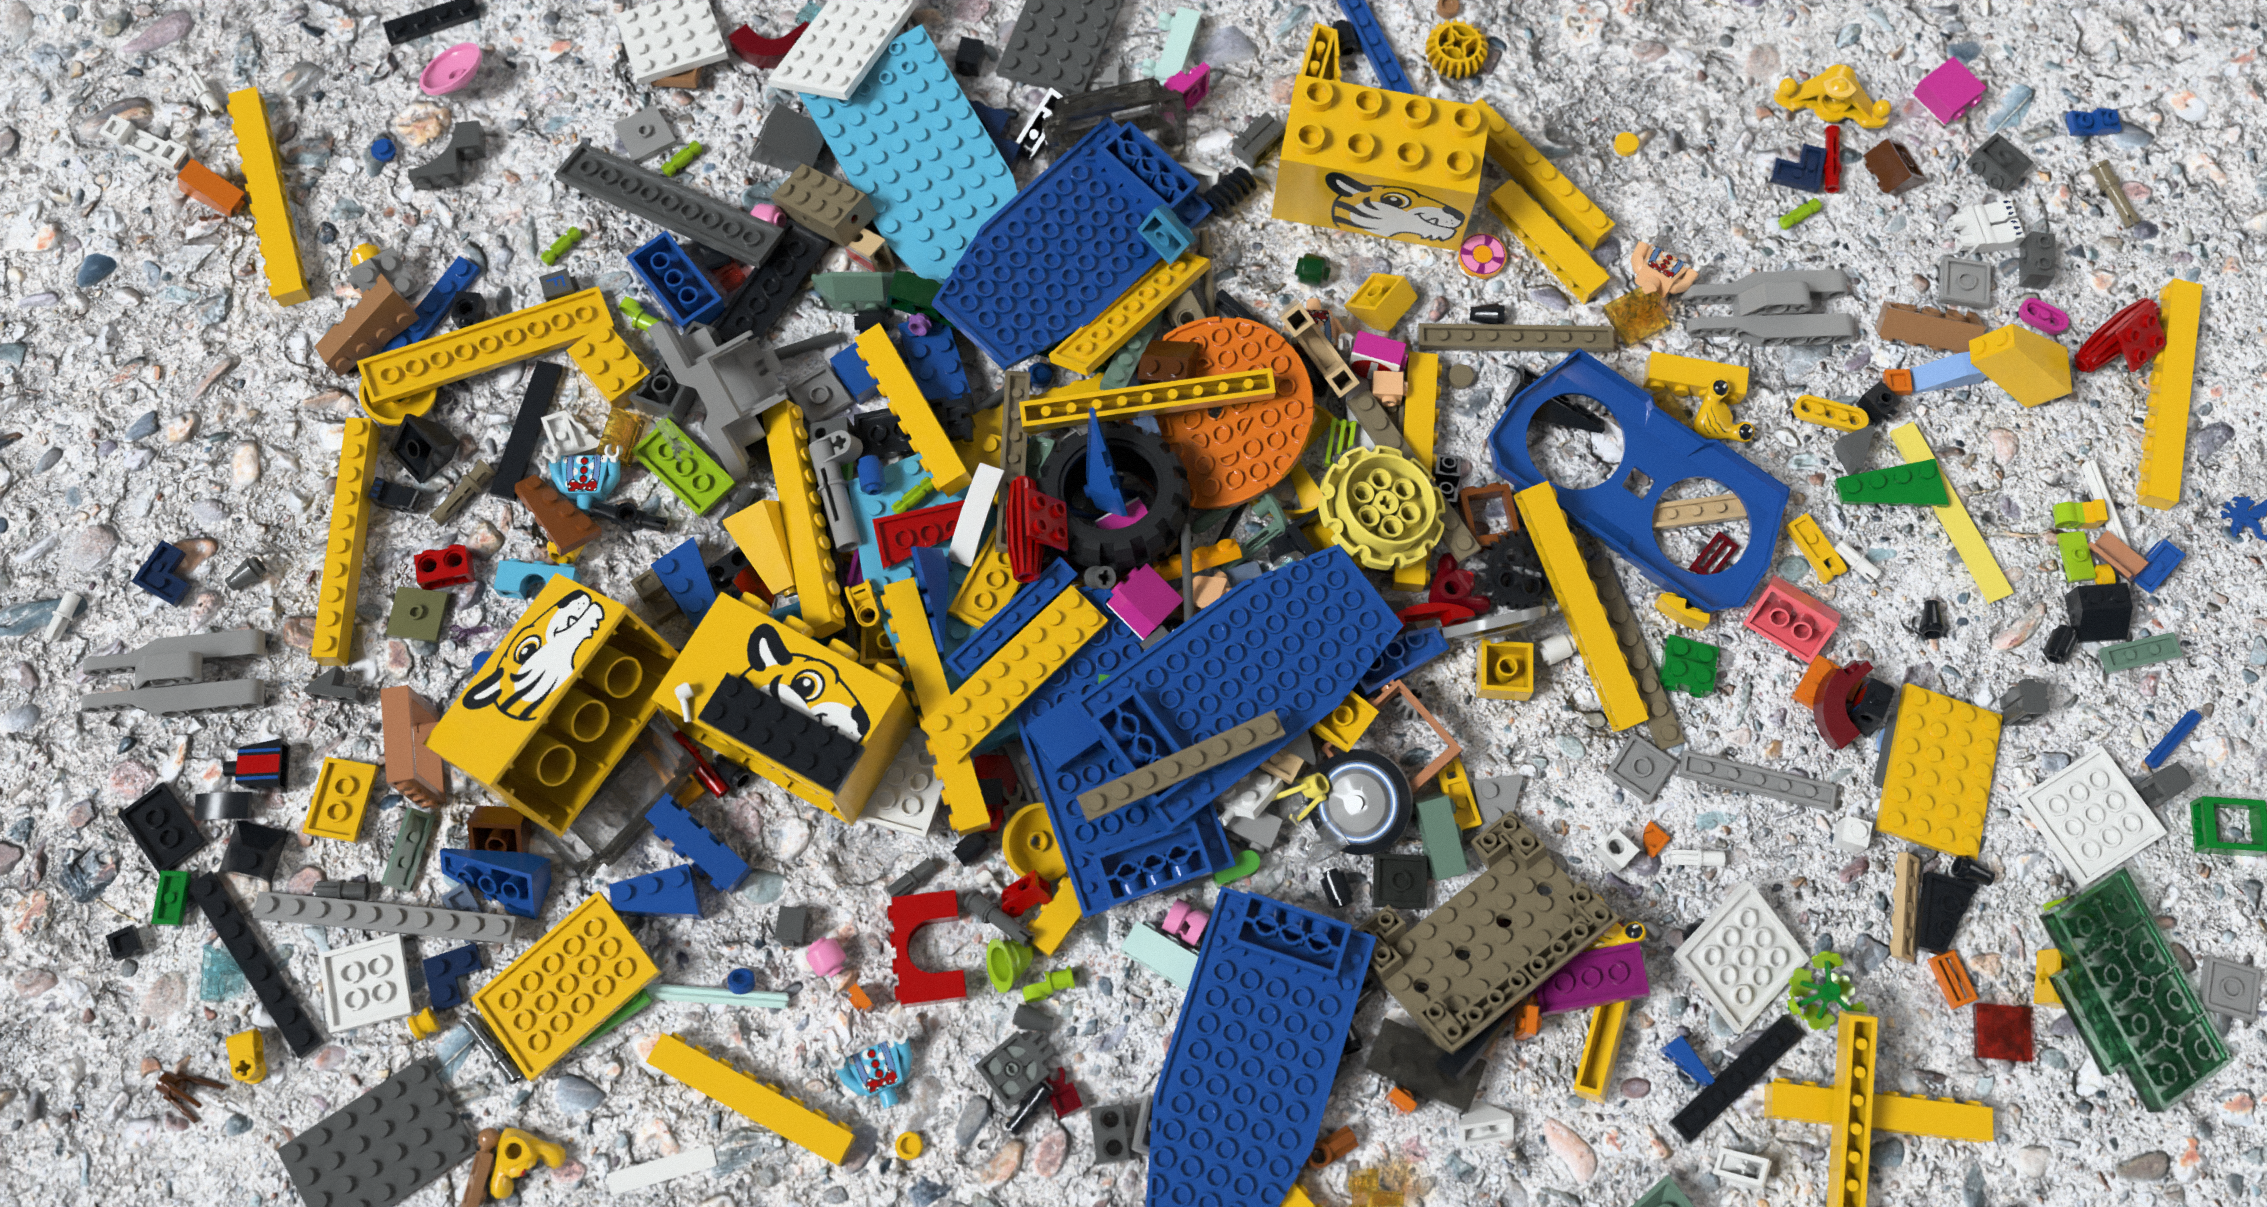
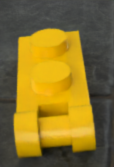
M1808 513L1791 521L1784 527L1817 572V577L1823 584L1832 581L1835 575L1840 576L1847 572L1845 563ZM1827 560L1831 564V567L1827 568V566L1824 564V562Z
M1457 757L1438 773L1436 778L1442 793L1448 795L1454 801L1456 813L1453 814L1455 824H1459L1461 831L1480 827L1482 821L1461 760ZM1453 772L1456 778L1448 779L1447 773Z

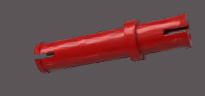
M1829 125L1825 129V149L1827 151L1822 171L1825 175L1824 191L1826 193H1837L1840 190V173L1842 172V165L1840 164V127L1838 125Z
M681 730L676 731L669 737L668 742L682 756L681 760L685 764L688 763L700 779L716 795L717 799L729 792L730 787L700 754L701 750L697 746H693Z

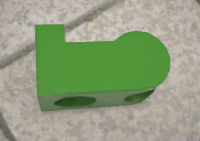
M1245 850L1237 858H1234L1235 867L1213 874L1216 888L1225 887L1256 874L1260 865V858L1257 853Z

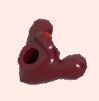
M1451 552L1442 554L1438 560L1437 573L1429 591L1428 603H1451L1469 608L1477 616L1486 614L1491 608L1490 599L1486 595H1471L1475 588L1474 574L1463 568L1459 569L1460 564H1458Z

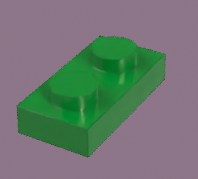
M185 871L160 872L151 924L156 926L182 927L189 892L187 886L190 885L191 873Z

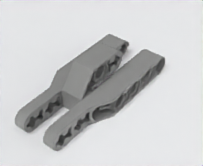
M1834 269L1753 272L1731 284L1691 285L1687 291L1682 293L1684 304H1732L1733 316L1690 319L1686 322L1687 335L1691 338L1733 337L1756 347L1840 345L1850 343L1855 340L1856 336L1853 318L1849 313L1761 315L1803 313L1812 308L1811 299L1825 301L1826 299L1848 296L1845 271Z
M258 629L157 638L132 653L85 658L83 660V673L85 675L108 676L135 673L134 690L84 695L81 700V710L86 713H106L140 709L163 719L262 709L264 708L265 701L264 680L249 678L208 683L198 682L202 681V667L204 663L218 665L224 661L240 660L241 662H247V659L264 657L266 655V632Z

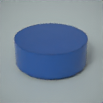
M1037 362L1029 367L1030 384L1033 387L1044 388L1050 384L1052 371L1047 364Z
M735 969L728 975V988L734 994H747L755 987V975L749 969Z

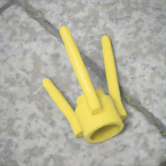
M1319 772L1311 776L1294 779L1292 784L1301 785L1278 793L1272 801L1300 791L1307 798H1313L1314 800L1296 818V822H1300L1320 802L1326 800L1325 793L1329 791V782Z

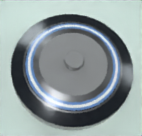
M1542 605L1442 628L1444 639L1459 641L1490 639L1491 644L1506 641L1505 635L1522 630L1545 617V606Z
M1352 749L1348 753L1343 751L1332 756L1319 767L1316 773L1319 772L1327 778L1329 791L1325 793L1326 800L1320 802L1309 813V816L1318 834L1330 846L1347 854L1369 855L1390 847L1403 835L1412 816L1413 795L1406 775L1392 759L1373 750ZM1308 798V805L1314 800L1313 798Z

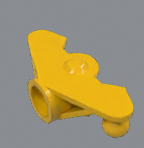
M1841 64L1832 65L1824 73L1799 85L1791 77L1782 79L1779 83V89L1774 93L1775 102L1792 112L1803 108L1814 109L1816 116L1824 121L1837 122L1844 117L1854 119L1862 128H1881L1886 126L1889 121L1888 115L1892 110L1890 102L1885 99L1878 100L1873 105L1857 81L1855 71L1851 67Z

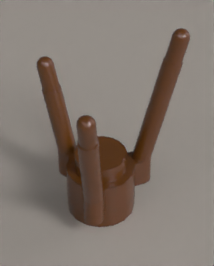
M171 1071L163 1073L158 1079L155 1089L164 1094L163 1099L173 1104L192 1123H196L198 1121L197 1118L176 1098L181 1097L197 1108H201L202 1103L185 1093L187 1089L185 1082L220 1090L226 1089V1086L223 1084L190 1076L182 1071L177 1074Z

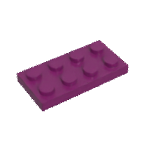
M1638 941L1581 952L1552 974L1537 990L1542 1017L1651 996Z

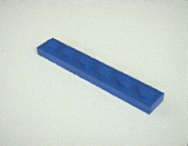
M1336 0L1346 20L1351 22L1356 38L1383 89L1414 94L1408 79L1366 1Z
M458 256L414 310L420 319L392 338L379 354L426 340L453 307L456 291L465 292L481 272L479 267Z
M1058 557L1040 574V578L1037 581H1033L951 654L945 660V663L964 682L1078 578V574L1061 557Z

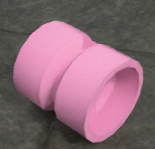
M1177 898L1163 923L1162 929L1173 935L1181 934L1182 940L1195 946L1211 915L1200 909L1193 911L1191 904Z

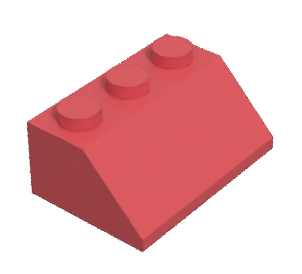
M1773 575L1759 595L1743 625L1811 664L1839 625L1841 614Z

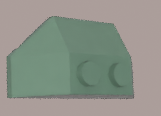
M827 272L820 275L812 274L811 279L815 291L838 312L853 314L860 310H882V312H886L890 309V307L886 306V301L895 273Z

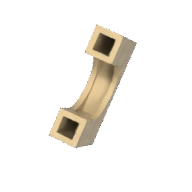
M1297 298L1277 313L1339 398L1360 383Z

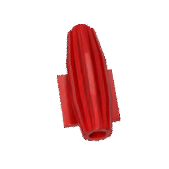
M2142 298L2117 312L2092 333L2074 356L2075 366L2082 372L2092 373L2115 360L2123 353L2130 372L2138 370L2167 345L2158 320L2160 315L2158 304L2152 299Z
M1016 477L1010 483L1006 508L1007 551L1014 580L1022 583H1031L1040 578L1044 544L1063 551L1068 550L1066 502L1038 492L1036 482L1030 477Z

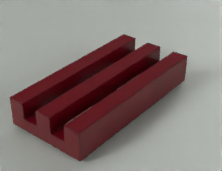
M1718 531L1688 570L1700 575H1708L1705 571L1728 545L1731 549L1710 574L1718 573L1739 545ZM1718 539H1721L1723 543L1702 568L1697 566Z

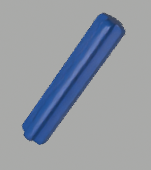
M2194 709L2187 711L2145 758V764L2149 765L2152 769L2158 768L2202 720L2201 714Z

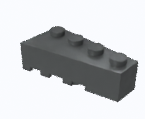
M695 321L681 335L684 338L706 327L716 347L723 344V340L715 328ZM662 357L658 362L660 365L651 375L648 374L642 381L644 384L637 392L633 391L628 398L638 411L664 420L669 418L673 423L681 425L698 392L695 388L677 383Z

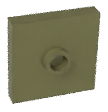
M398 586L386 635L393 638L439 643L450 599L449 593Z

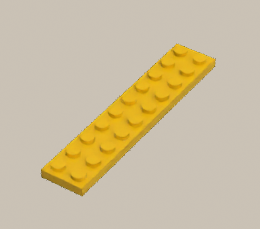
M599 286L356 362L373 407H377L575 344L606 321L614 331L616 330Z

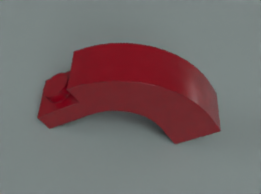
M805 21L783 37L768 39L759 36L746 23L730 34L728 38L731 49L746 63L759 68L776 69L810 24Z
M1852 660L1843 669H1830L1816 689L1813 702L1814 720L1821 737L1831 749L1841 750L1861 734L1849 719L1845 702L1852 686L1874 669L1868 660Z

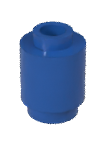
M875 455L860 458L857 470L861 491L868 495L880 494L886 488L882 462Z

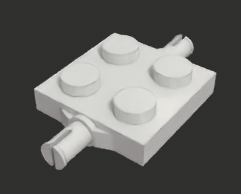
M1263 769L1250 772L1213 800L1215 807L1224 810L1218 817L1221 825L1226 826L1235 816H1244L1255 820L1283 789V780L1271 776L1270 773Z

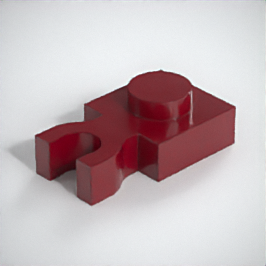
M1061 1066L1057 1068L1060 1074L1058 1080H1051L1050 1077L1046 1079L1047 1085L1054 1089L1053 1094L1049 1098L1059 1120L1084 1110L1073 1082L1066 1084V1074Z

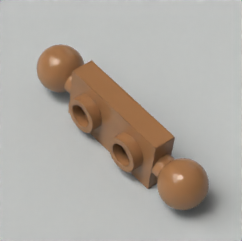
M484 1128L478 1135V1143L481 1148L480 1151H476L460 1207H478L484 1203L487 1189L484 1188L487 1177H491L495 1166V1160H492L494 1154H491V1151L498 1146L501 1136L496 1128Z

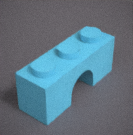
M510 558L508 561L499 560L493 589L500 597L525 600L527 590L532 584L545 582L547 585L555 573L579 584L581 575L573 565L566 563L553 566L543 561L524 563L520 559Z

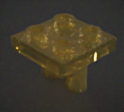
M1642 287L1605 304L1602 308L1603 313L1627 348L1668 328L1670 325L1669 320L1658 306V303L1661 301L1660 294L1655 291L1645 294Z
M1366 1168L1352 1171V1176H1349L1348 1191L1352 1193V1202L1349 1207H1403L1404 1194L1402 1191L1379 1190L1378 1169Z

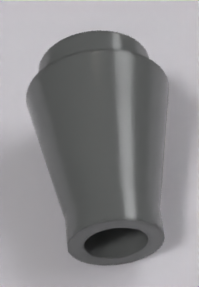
M253 556L246 558L230 576L225 578V582L230 589L236 591L240 587L262 579L267 570L264 564L257 557Z
M1019 1003L1012 1024L1018 1026V1029L1041 1030L1049 1033L1054 1017L1048 1016L1028 1003H1025V1005Z

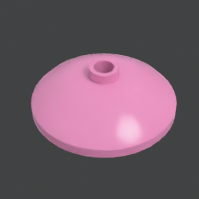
M467 42L443 51L422 72L419 79L420 88L426 94L435 96L450 94L465 88L474 78L481 65V49L476 44Z

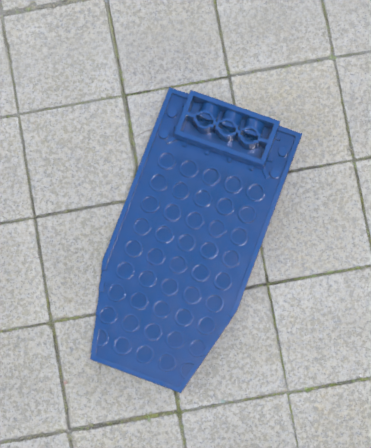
M1107 116L980 227L975 238L966 248L964 255L959 259L954 270L933 299L932 306L1006 371L1067 339L1077 329L1091 323L1162 259V256L1137 231L1139 226L1156 207L1164 203L1176 214L1181 223L1191 231L1211 214L1213 208L1196 194L1200 182L1133 123L1128 121L1123 127H1120Z
M1337 544L1311 554L1297 562L1288 563L1279 569L1270 570L1261 576L1242 581L1073 702V705L1125 774L1136 771L1272 710L1275 711L1286 733L1284 737L1144 798L1167 830L1171 832L1337 709L1403 627V624L1343 548Z
M1088 586L1076 590L1108 619V623L1014 711L1015 721L1084 919L1236 866L1213 801L1171 832L1167 830L1144 798L1087 823L1077 801V796L1126 775L1103 743H1101L1055 774L1025 732L1026 725L1079 690L1081 695H1084L1098 685L1099 674L1112 675L1145 651L1140 646V643L1144 640L1132 631L1106 605L1114 596L1111 592L1112 590L1110 588L1092 589ZM1030 620L1022 629H1024L1032 620ZM1019 630L1010 640H1008V642H1010L1021 630Z
M1221 886L1153 1095L1145 1207L1280 1206L1313 1150L1377 938L1376 936L1351 929V924L1251 891L1245 894Z

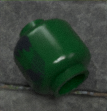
M1306 253L1303 257H1299L1294 275L1298 276L1299 283L1319 287L1323 281H1328L1331 267H1327L1328 261L1325 257Z

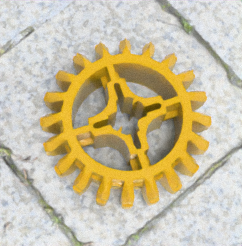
M1456 18L1452 23L1446 19L1443 25L1438 23L1436 28L1432 29L1426 40L1425 55H1427V63H1432V70L1439 69V75L1447 73L1448 79L1452 75H1455L1457 80L1461 75L1465 78H1468L1470 73L1475 75L1478 69H1481L1488 55L1486 35L1481 34V28L1474 29V22L1468 25L1465 19L1461 23ZM1447 40L1444 46H1439L1441 42ZM1473 51L1474 54L1467 58L1466 55Z

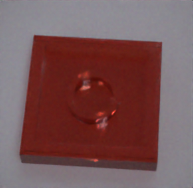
M1985 1003L1973 1004L1975 1058L2022 1063L2033 1062L2029 1007Z

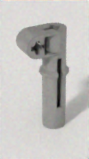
M843 430L835 431L809 445L810 455L819 484L817 492L823 498L837 551L841 553L851 552L858 549V545L862 546L847 492L849 484L843 478L841 466L859 458L863 450V444L860 439Z

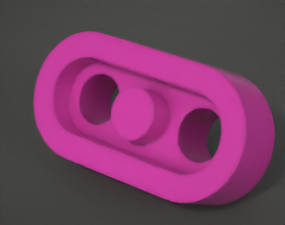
M2036 298L2025 300L2018 309L2019 317L2024 322L2051 335L2062 333L2069 324L2068 316L2063 311Z

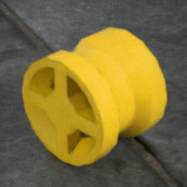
M428 1006L422 1009V1012L417 1016L411 1015L407 1018L412 1033L419 1041L424 1040L427 1034L431 1032L436 1033L441 1030L435 1013Z

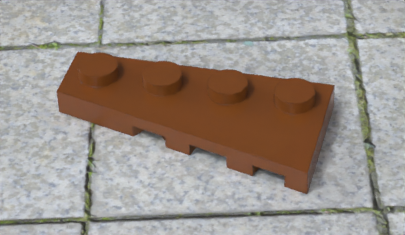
M536 474L515 484V493L528 511L535 515V521L547 532V538L551 543L554 542L560 556L601 536L602 528Z

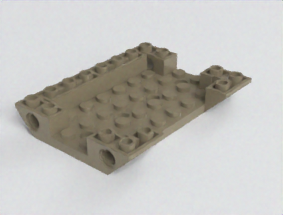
M1511 810L1470 841L1487 871L1407 932L1404 920L1388 904L1356 929L1357 931L1377 937L1367 969L1431 1040L1451 1054L1456 1052L1621 920L1583 881L1577 885L1547 856L1546 845ZM1547 886L1553 891L1550 895L1542 896L1538 893V890L1541 887ZM1502 918H1507L1512 921V924L1507 928H1501L1497 925V922ZM1461 950H1466L1471 953V956L1467 960H1459L1456 954ZM1418 983L1429 985V989L1424 993H1418L1414 990Z

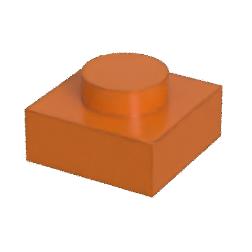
M1910 369L1884 370L1882 374L1883 383L1895 395H1910L1912 393Z
M854 983L847 989L852 995L848 1000L857 1011L863 1008L868 1014L875 1008V1005L857 983Z
M1394 1087L1386 1096L1388 1101L1406 1115L1410 1114L1417 1105L1413 1101L1414 1096L1403 1087H1400V1089Z

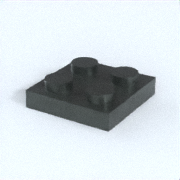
M1374 853L1372 907L1384 908L1389 904L1394 909L1426 910L1427 856Z

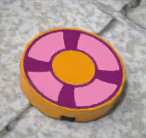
M1487 233L1470 235L1462 242L1459 248V265L1471 277H1480L1479 279L1492 278L1501 272L1506 261V250L1503 243L1497 237Z

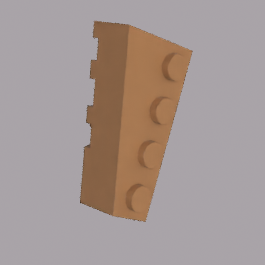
M382 273L376 278V285L371 290L367 288L361 295L363 299L354 308L350 307L344 313L346 316L340 324L335 323L314 346L325 364L339 377L356 366V361L367 358L420 319L409 302Z

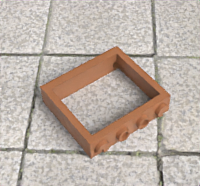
M1400 679L1396 682L1391 680L1382 687L1381 691L1383 693L1378 698L1371 697L1366 702L1380 711L1401 692L1449 746L1409 782L1412 795H1415L1463 752V749ZM1324 740V745L1321 749L1331 758L1337 754L1334 750L1338 747Z
M409 685L380 689L386 783L420 808L436 809L439 804L447 803L444 759L422 743L441 720L440 713Z

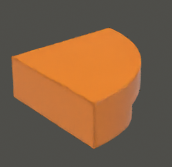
M1652 821L1648 822L1643 832V845L1652 859L1671 839Z

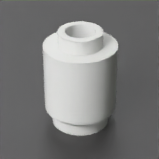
M1560 633L1539 642L1536 653L1542 663L1545 662L1550 666L1571 657L1572 653L1577 651V646L1570 633Z

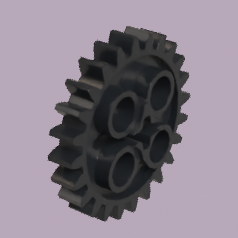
M1517 529L1516 536L1512 530L1507 531V538L1502 534L1497 535L1499 543L1490 541L1489 543L1493 549H1484L1483 551L1488 557L1487 559H1480V562L1486 564L1485 568L1478 570V572L1485 573L1486 576L1480 579V582L1488 583L1484 592L1492 591L1490 599L1494 601L1500 598L1498 606L1503 607L1507 603L1508 610H1513L1515 605L1518 611L1524 610L1525 605L1527 608H1533V602L1542 606L1541 598L1551 599L1548 591H1553L1541 560L1537 567L1534 568L1531 565L1532 556L1538 555L1528 530L1525 536L1523 529ZM1513 548L1516 552V557L1510 562L1506 555L1507 551ZM1504 563L1540 572L1541 577L1500 568L1499 564ZM1503 573H1508L1510 581L1506 586H1503L1500 582V577ZM1528 579H1531L1534 583V587L1530 592H1527L1524 588V584Z

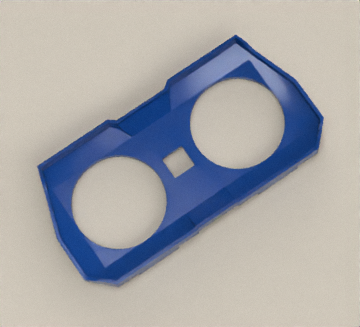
M1580 348L1518 393L1487 437L1493 470L1496 474L1513 484V489L1520 492L1548 481L1550 486L1552 485L1555 488L1558 497L1556 501L1559 508L1565 512L1569 523L1577 528H1581L1618 553L1621 558L1639 569V574L1666 592L1675 593L1680 598H1685L1686 602L1695 608L1701 609L1704 613L1709 614L1743 607L1770 566L1782 514L1788 502L1791 489L1717 439L1706 440L1658 408L1651 395ZM1562 395L1589 397L1605 406L1617 420L1623 436V454L1614 474L1602 484L1588 489H1568L1550 482L1535 468L1527 450V428L1534 412L1550 399ZM1633 468L1654 481L1643 500L1622 487V484ZM1692 478L1715 481L1732 491L1744 506L1749 521L1748 543L1739 560L1727 570L1708 575L1693 574L1672 564L1660 551L1652 529L1654 508L1663 492L1679 481Z

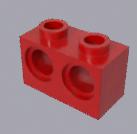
M453 544L448 546L447 549H428L423 551L422 554L414 555L417 584L424 590H436L476 581L472 553L465 545ZM457 560H462L459 566L453 567ZM436 565L432 572H427L429 567Z

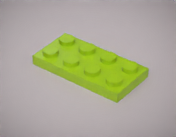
M669 418L664 420L631 450L632 454L700 519L737 486L736 481L734 482L719 465Z

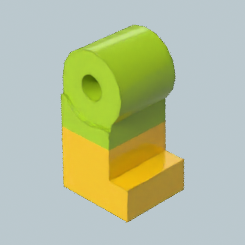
M2094 499L2092 502L2079 503L2063 502L2052 507L2056 528L2097 529L2108 520L2104 499Z

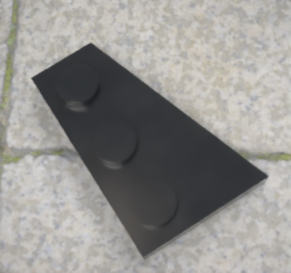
M1929 871L1925 872L1922 880L1915 949L1939 956L1945 954L1958 929L1957 925L1962 915L1966 913L1969 907L1968 903L1972 895L1976 893L1979 885Z

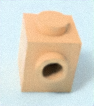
M1373 371L1371 393L1377 402L1386 407L1400 405L1402 396H1407L1408 382L1403 381V372Z

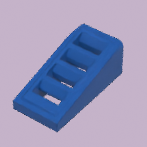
M1680 1035L1659 1049L1703 1087L1715 1082L1714 1077L1683 1036Z

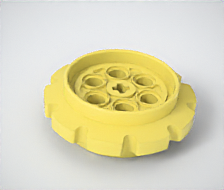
M1376 445L1371 452L1362 446L1346 452L1338 460V464H1333L1329 468L1320 485V492L1324 493L1325 496L1318 502L1319 514L1323 526L1331 528L1334 532V535L1331 537L1335 545L1339 544L1350 558L1358 555L1361 557L1364 566L1379 570H1388L1394 563L1400 569H1403L1421 561L1427 555L1426 550L1431 551L1442 536L1445 524L1439 518L1446 510L1440 488L1433 487L1430 483L1431 473L1415 458L1406 460L1402 457V451L1388 446Z

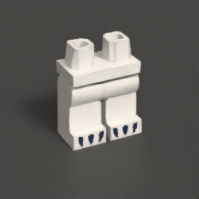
M2010 197L2001 198L1999 202L1965 206L1960 213L1952 215L1947 220L1949 230H1960L1961 235H1958L1955 239L1957 251H1968L1969 256L1977 253L2014 249L2025 238L2019 219L2015 218L2017 214Z

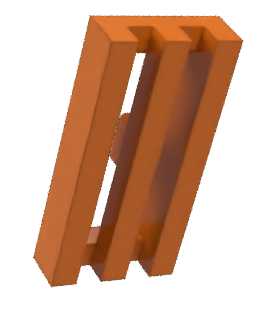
M1954 949L1947 951L1941 956L1937 955L1927 959L1951 1010L1979 999ZM1947 957L1949 958V960H1950V962H1951V964H1952V966H1953V968H1954V970H1955V972H1956V974H1957V976H1958V978H1959V980H1960V982H1961V984H1962V986H1963V988H1964V990H1965V992H1966L1968 998H1965V997H1964V995H1963V993H1962V991H1961V989H1960V987H1959V985H1958V981H1957V979H1956V976H1955V974L1952 972V970H1951V968H1950V966H1949V964H1948V962H1947V960H1946Z

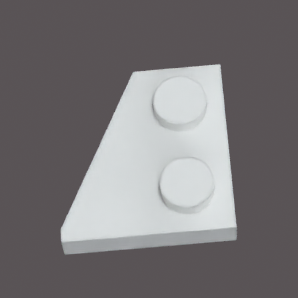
M565 410L541 417V422L553 453L555 454L554 444H557L560 448V453L557 456L558 459L561 460V456L588 455L604 450L603 442L600 439L594 438L587 428L581 423H577L574 417Z

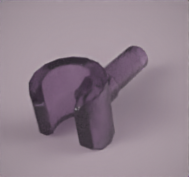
M452 625L449 630L459 632V634L455 637H450V639L462 643L468 636L488 632V626L464 629L459 625Z

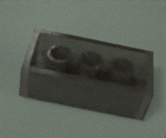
M1385 1017L1379 1025L1362 1072L1398 1088L1403 1087L1416 1096L1463 1116L1470 1110L1487 1061L1479 1058L1460 1081H1457L1438 1070L1435 1064L1446 1050L1437 1046L1428 1035Z

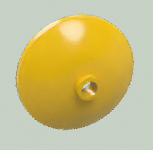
M363 379L359 386V399L364 411L373 420L389 426H400L405 414L409 413L422 418L432 408L437 395L436 387L405 397V400L401 402L395 400L373 407Z
M1044 802L1032 803L1019 809L1008 821L1003 834L1002 847L1007 864L1021 878L1034 869L1048 882L1059 878L1067 869ZM1036 836L1037 844L1033 846L1031 840Z

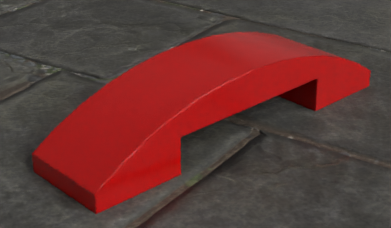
M1432 602L1405 608L1395 615L1403 624V627L1399 630L1401 632L1407 626L1406 623L1439 618L1443 628L1467 623L1475 616L1473 610L1460 605Z

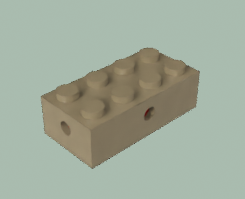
M803 163L771 196L774 203L782 209L788 219L844 247L877 214L865 193Z

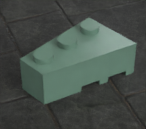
M1436 791L1413 797V807L1417 819L1414 822L1416 830H1420L1423 842L1421 847L1424 856H1427V866L1431 878L1439 881L1468 873L1466 865H1469V858L1466 850H1462L1460 839H1463L1459 824H1455L1453 814L1456 813V807L1453 799L1449 798L1446 794Z

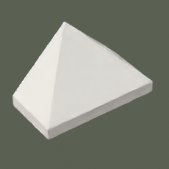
M1178 163L1200 182L1197 193L1205 194L1208 189H1212V186L1218 182L1219 171L1203 163Z
M1477 1101L1458 1122L1459 1146L1466 1147L1514 1139L1512 1114Z

